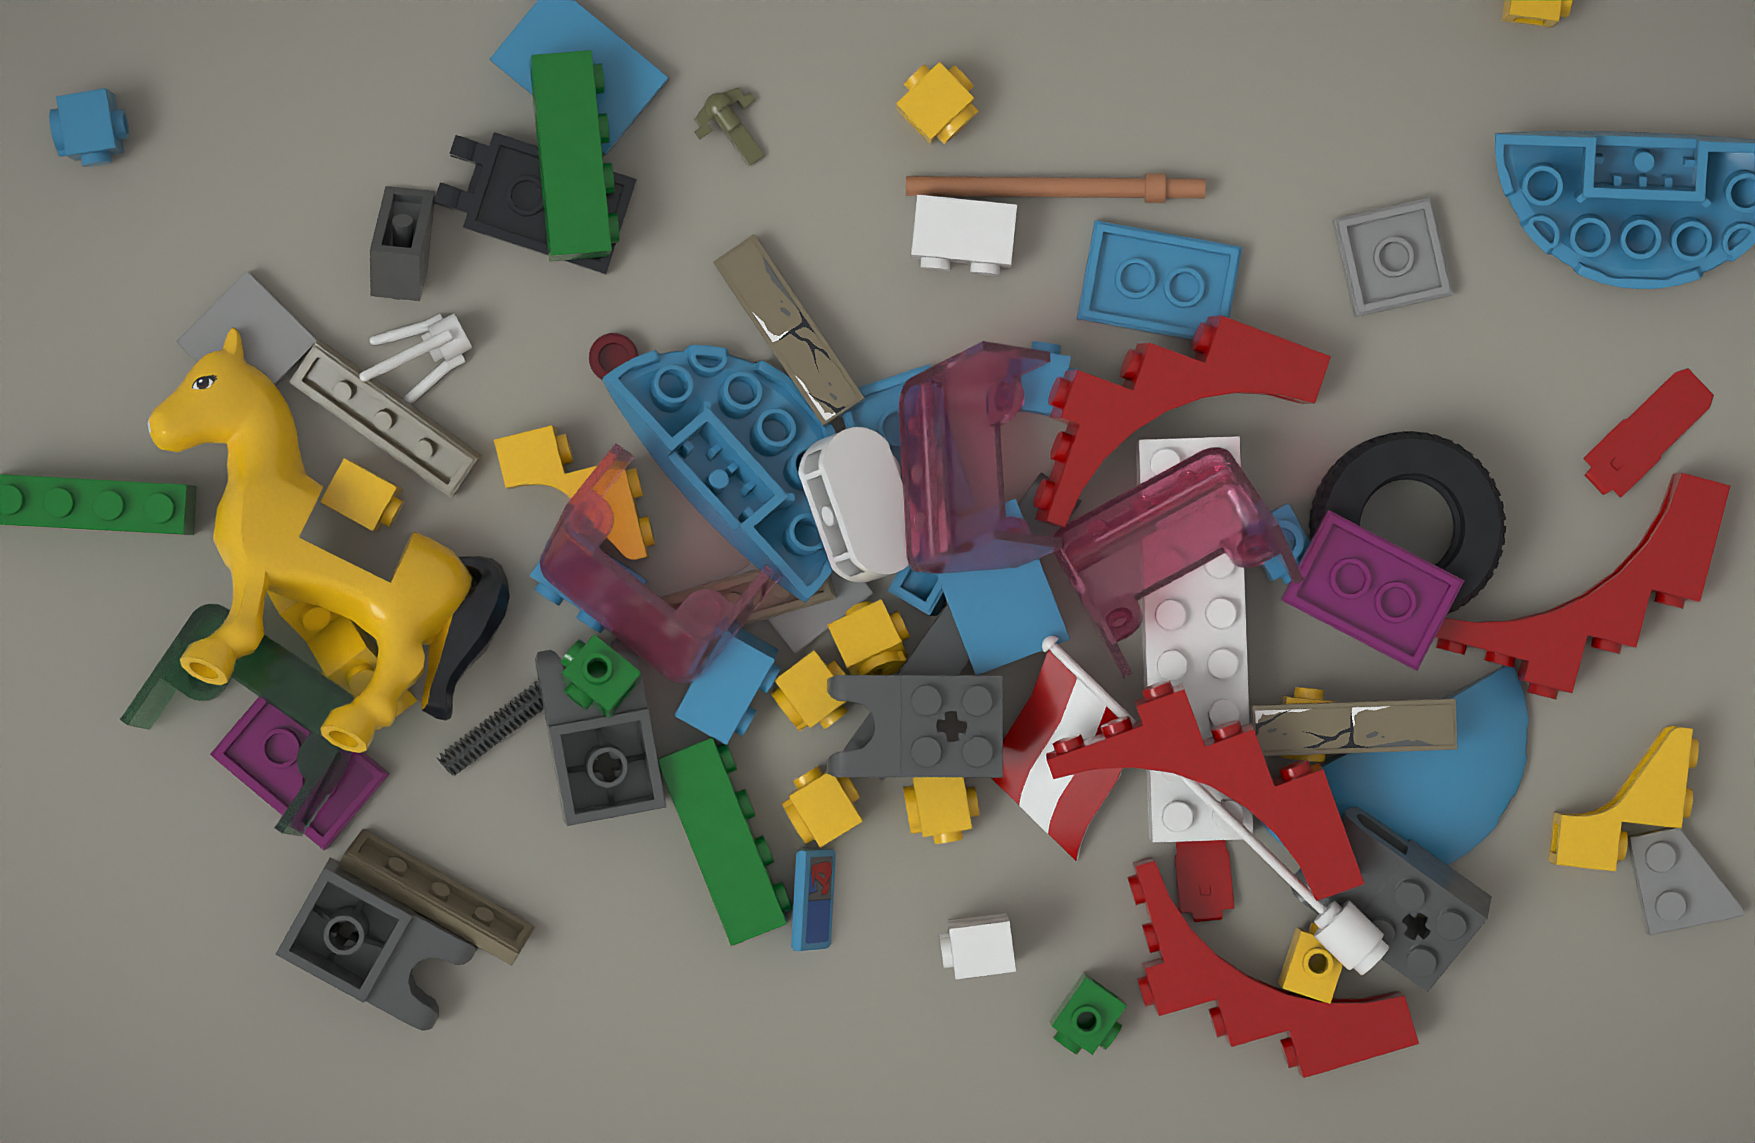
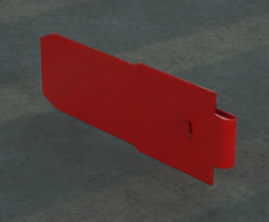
M1689 368L1675 372L1627 419H1623L1583 458L1591 466L1584 476L1602 495L1613 490L1621 498L1661 459V455L1710 408L1714 395Z
M1226 841L1176 842L1175 867L1180 913L1192 912L1194 922L1222 920L1223 910L1235 909L1229 851L1226 849Z

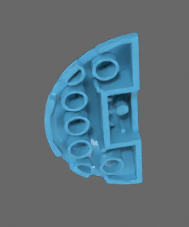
M1611 131L1495 133V157L1499 179L1505 197H1508L1512 208L1520 219L1521 227L1547 255L1552 254L1564 264L1572 267L1580 276L1599 283L1622 288L1659 289L1678 286L1700 279L1703 273L1716 268L1726 261H1735L1755 244V139Z
M690 345L684 351L662 354L654 350L623 363L604 376L602 379L604 385L634 433L673 484L695 509L758 569L785 590L806 603L822 586L833 569L828 560L798 471L806 450L815 442L836 434L832 424L825 428L823 427L792 379L765 361L752 363L729 355L727 348L710 345Z
M1502 666L1442 698L1456 699L1457 750L1342 753L1326 759L1325 762H1321L1320 765L1324 770L1340 816L1347 808L1358 807L1405 840L1409 841V839H1412L1447 865L1464 856L1482 842L1496 827L1510 800L1516 795L1527 760L1526 747L1529 718L1524 692L1514 666L1513 668ZM1260 821L1267 831L1283 845L1277 835Z

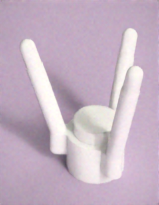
M439 313L426 321L372 336L370 344L376 346L425 333L421 335L423 342L361 372L359 377L361 381H368L427 352H430L435 362L444 358L445 361L405 395L403 399L409 404H413L450 370L465 363L466 361L462 353L472 349V346L455 314L453 313L442 318Z

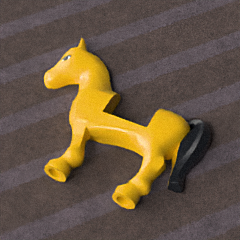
M231 328L226 336L222 350L203 356L191 368L178 388L153 409L147 422L149 434L154 444L161 450L178 453L204 443H225L228 448V483L217 507L213 540L225 566L231 572L233 583L232 606L228 617L219 629L211 636L189 644L180 658L182 668L193 677L206 683L215 685L228 683L234 671L236 660L254 653L264 636L263 611L268 590L289 599L320 606L351 619L377 641L379 649L377 664L368 686L351 703L331 710L320 728L322 736L331 744L346 751L361 753L367 751L376 729L389 727L396 719L398 702L402 694L415 684L424 672L425 654L422 645H429V654L421 709L436 719L445 721L450 719L453 714V696L457 683L465 672L487 651L507 612L510 593L508 579L501 564L492 558L482 556L458 557L453 550L430 537L413 531L388 582L299 538L323 489V485L307 476L298 445L296 426L287 402L268 376L245 361L240 333L236 328ZM471 576H472V577L474 578V583H473V585L470 587V585H471V580H472Z

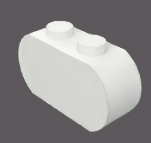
M852 427L812 444L801 459L798 474L831 568L841 577L859 583L870 582L905 569L911 564L919 551L921 535L917 526L916 511L912 504L909 503L901 480L900 465L893 456L888 441L877 432L868 428Z

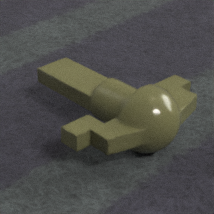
M736 88L710 95L704 107L694 118L700 127L694 131L699 140L713 131L708 121L715 118L748 166L764 156L731 108V105L735 102H738L742 109L754 102L756 99L751 92L744 96L741 90Z

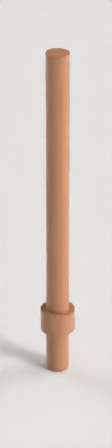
M1145 173V178L906 176V196L1145 198V203H1165V198L1205 199L1206 192L1205 179L1166 178L1165 173Z

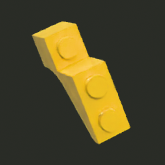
M553 425L494 439L506 489L528 485H545L556 488L565 493L626 558L640 560L650 557L647 547L656 545L649 516L641 518L639 516L635 498L643 497L644 494L637 467L628 469L626 461L622 459L567 473L565 464L574 462L569 439L566 433L558 435L557 429Z
M267 590V594L280 616L305 640L327 679L352 702L366 689L371 681L377 664L378 648L361 627L351 619L320 606L289 599ZM410 688L402 694L398 702L396 717L418 701Z
M1667 726L1663 728L1618 792L1603 806L1583 813L1554 812L1548 861L1555 865L1616 872L1617 860L1624 861L1628 843L1627 832L1621 831L1622 822L1682 829L1683 818L1690 817L1693 805V791L1691 788H1686L1688 769L1696 767L1699 752L1698 739L1692 738L1693 729L1680 726Z

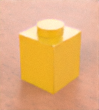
M344 458L320 502L369 530L379 532L383 524L391 527L404 503V501L398 499L403 488L351 459Z

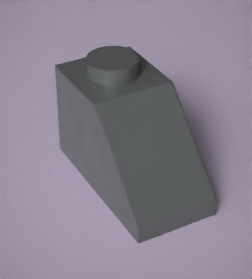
M385 186L370 247V296L396 300H421L428 270L435 191Z

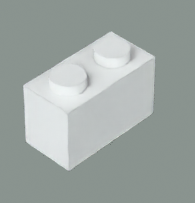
M917 195L911 258L921 259L920 268L950 271V264L952 262L970 264V273L999 276L1000 267L1010 268L1017 205Z
M1007 913L947 920L949 933L939 934L944 968L954 967L955 979L1016 972L1010 921Z

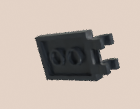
M496 132L493 133L489 146L455 135L449 153L450 157L476 164L468 191L440 182L434 200L435 204L467 213L463 225L465 229L548 256L538 147ZM613 171L615 191L614 193L606 194L608 213H617L620 233L637 179ZM611 243L612 251L609 257L563 261L606 275L616 243Z

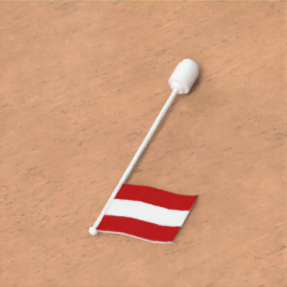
M1048 636L1042 642L1044 653L1048 652L1032 695L1003 739V778L991 779L1077 861L1088 826L1120 778L1123 768L1089 770L1053 779L1046 760V753L1055 751L1053 743L1062 738L1081 733L1083 740L1102 734L1100 726L1112 720L1125 716L1130 717L1131 723L1136 720L1056 643L1059 639L1058 637ZM1179 776L1319 913L1314 920V923L1319 927L1314 937L1348 970L1354 968L1362 976L1385 955L1389 946L1382 940L1384 934L1353 903L1348 900L1340 906L1334 900L1326 906L1320 900L1316 901L1312 892L1199 782Z

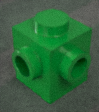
M595 634L586 644L579 639L561 660V664L566 667L561 673L562 681L568 685L563 692L584 710L593 705L609 719L641 681V672Z
M1083 972L1050 1019L1051 1027L1057 1030L1053 1038L1076 1055H1078L1082 1048L1091 1055L1094 1054L1099 1046L1106 1050L1122 1028V1025L1117 1020L1127 1005L1123 999Z

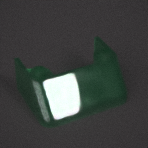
M219 604L200 606L191 614L120 720L128 726L150 730L177 690L191 699L210 701L217 698L225 690L232 678L310 732L300 747L297 756L299 771L307 780L274 827L282 834L302 836L346 772L352 755L351 751H346L331 744L322 736L320 728L331 710L351 703L356 696L266 633H264L254 653L236 660L234 671L228 683L215 685L193 677L182 668L180 658L189 644L207 638L219 629L230 613L229 608Z

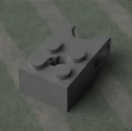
M626 635L614 639L610 647L641 672L637 646L632 637ZM552 650L537 652L535 664L562 814L566 826L666 808L642 673L639 684L609 719L593 705L584 710L563 692L568 685L562 681L561 673L564 668L561 664L562 659L556 652ZM605 752L612 759H619V766L611 768L613 775L609 777H603L599 770H593V762L599 761L598 755Z
M835 675L827 679V692L833 699L864 705L872 713L875 723L872 740L862 749L836 752L827 760V774L834 777L1003 778V676ZM946 712H956L957 720L966 723L965 733H958V740L954 742L947 741L945 732L937 731L938 720H945Z
M1358 807L1347 808L1340 817L1354 856L1357 859L1364 884L1321 899L1320 901L1326 906L1334 900L1340 906L1348 900L1353 903L1384 934L1382 940L1389 946V949L1381 959L1429 992L1488 919L1492 896L1412 839H1409V841L1405 840ZM1300 868L1295 876L1311 891ZM1291 886L1292 891H1293V894L1295 895V897H1296L1297 899H1299L1304 905H1306L1307 907H1309L1311 910H1313L1314 912H1316L1317 914H1319V913ZM1418 913H1421L1425 915L1426 918H1418L1416 916Z
M330 857L275 955L363 1003L366 1001L421 1031L432 1029L439 1018V1006L434 998L427 995L416 985L412 973L414 966L419 961L431 957L448 961L454 965H464L473 958L478 946L338 867L340 862ZM349 921L356 926L355 930H358L359 934L352 932L348 938L342 937L338 933L341 926L335 923Z

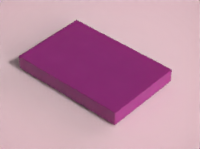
M1327 510L1281 601L1418 671L1464 580Z
M274 678L210 755L325 851L390 773L365 752L346 751L331 744L321 734L320 728L325 718L280 680Z

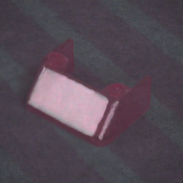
M982 341L911 377L904 384L899 397V424L906 555L909 566L915 572L945 574L1017 568L1062 549V538L1034 535L1024 519L1011 516L1006 517L1000 426L1011 421L1023 406L1024 390L1022 388L1021 376L1051 362L1050 352Z
M615 443L566 504L541 553L540 569L549 583L664 677L677 683H690L699 679L780 580L782 575L768 565H765L735 604L714 590L702 589L690 594L677 610L673 609L599 548L612 531L614 525L612 507L603 496L635 457L628 450Z
M1220 447L1202 450L1066 524V527H1061L1051 540L1052 552L1098 637L1123 678L1131 675L1132 672L1117 642L1130 637L1143 621V612L1137 601L1218 556L1226 553L1230 561L1235 566L1241 568L1260 566L1276 556L1295 585L1304 580L1279 523L1232 454L1227 449Z

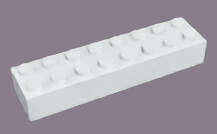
M1240 436L1138 440L1135 442L1144 688L1165 680H1171L1172 686L1182 683L1204 740L1213 737L1210 730L1223 723L1239 720L1241 726L1249 724ZM1146 769L1149 839L1152 842L1242 839L1178 775ZM1200 783L1253 834V813L1245 806L1211 786Z

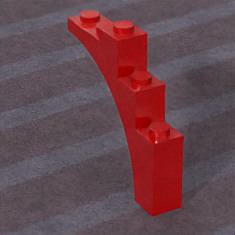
M1221 315L1210 316L1207 318L1206 323L1202 322L1198 326L1191 344V350L1196 352L1194 359L1153 343H1137L1135 350L1130 349L1127 352L1121 366L1120 377L1125 379L1123 386L1080 370H1066L1064 377L1058 376L1049 394L1048 404L1053 406L1049 418L1067 424L1065 432L1060 431L1057 434L1052 445L1050 459L1054 460L1055 463L1049 480L1044 478L1037 489L1034 507L1039 509L1035 520L1052 526L1066 527L1082 490L1104 459L1134 431L1169 410L1201 398L1232 393L1263 394L1299 404H1315L1331 356Z
M1685 473L1672 474L1660 509L1641 541L1617 568L1580 596L1541 613L1505 621L1469 622L1445 618L1435 638H1438L1435 648L1465 655L1467 646L1486 651L1484 661L1511 668L1514 666L1515 659H1519L1521 663L1517 674L1518 680L1529 683L1528 693L1555 700L1559 691L1573 693L1587 636L1593 638L1592 648L1620 654L1622 646L1637 647L1651 592L1656 593L1654 602L1684 609L1685 601H1701L1731 485Z
M1165 680L1142 689L1144 697L1135 700L1141 720L1131 723L1129 716L1112 720L1100 726L1102 734L1083 740L1081 733L1062 738L1053 743L1055 751L1046 753V760L1053 779L1096 769L1139 768L1173 773L1211 786L1245 806L1277 835L1300 866L1316 901L1364 884L1320 763L1310 766L1307 759L1297 761L1279 769L1281 776L1272 779L1252 724L1249 723L1241 726L1239 720L1229 721L1212 728L1210 731L1213 737L1203 740L1182 683L1172 686L1171 680Z
M1152 857L1133 862L1136 874L1127 877L1136 906L1143 903L1146 906L1150 922L1142 924V929L1149 952L1159 951L1161 957L1142 963L1145 976L1137 978V982L1145 1007L1154 1005L1159 1016L1215 1000L1217 1007L1210 1008L1208 1011L1217 1038L1226 1036L1229 1045L1235 1047L1286 1031L1288 1037L1281 1039L1280 1043L1288 1068L1297 1066L1298 1072L1303 1078L1419 1044L1405 995L1400 991L1363 998H1332L1329 1004L1295 992L1282 990L1253 978L1214 953L1189 927L1171 900L1156 862Z

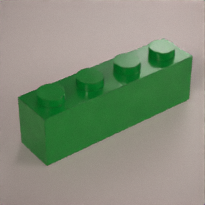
M592 50L531 55L529 67L549 262L609 257L612 251L611 243H619L620 236L617 213H608L606 194L614 193L615 187L612 163H603L601 144L609 143L610 141L607 113L598 114L596 94H604L602 63L593 64Z
M0 474V525L194 535L197 486Z
M710 737L658 758L659 768L730 945L734 946L786 925L788 918L785 912L792 910L793 906L783 882L774 884L767 866L775 863L765 836L762 835L757 838L754 836L748 819L756 817L746 789L736 791L730 773L738 769L728 744L718 745L716 739Z

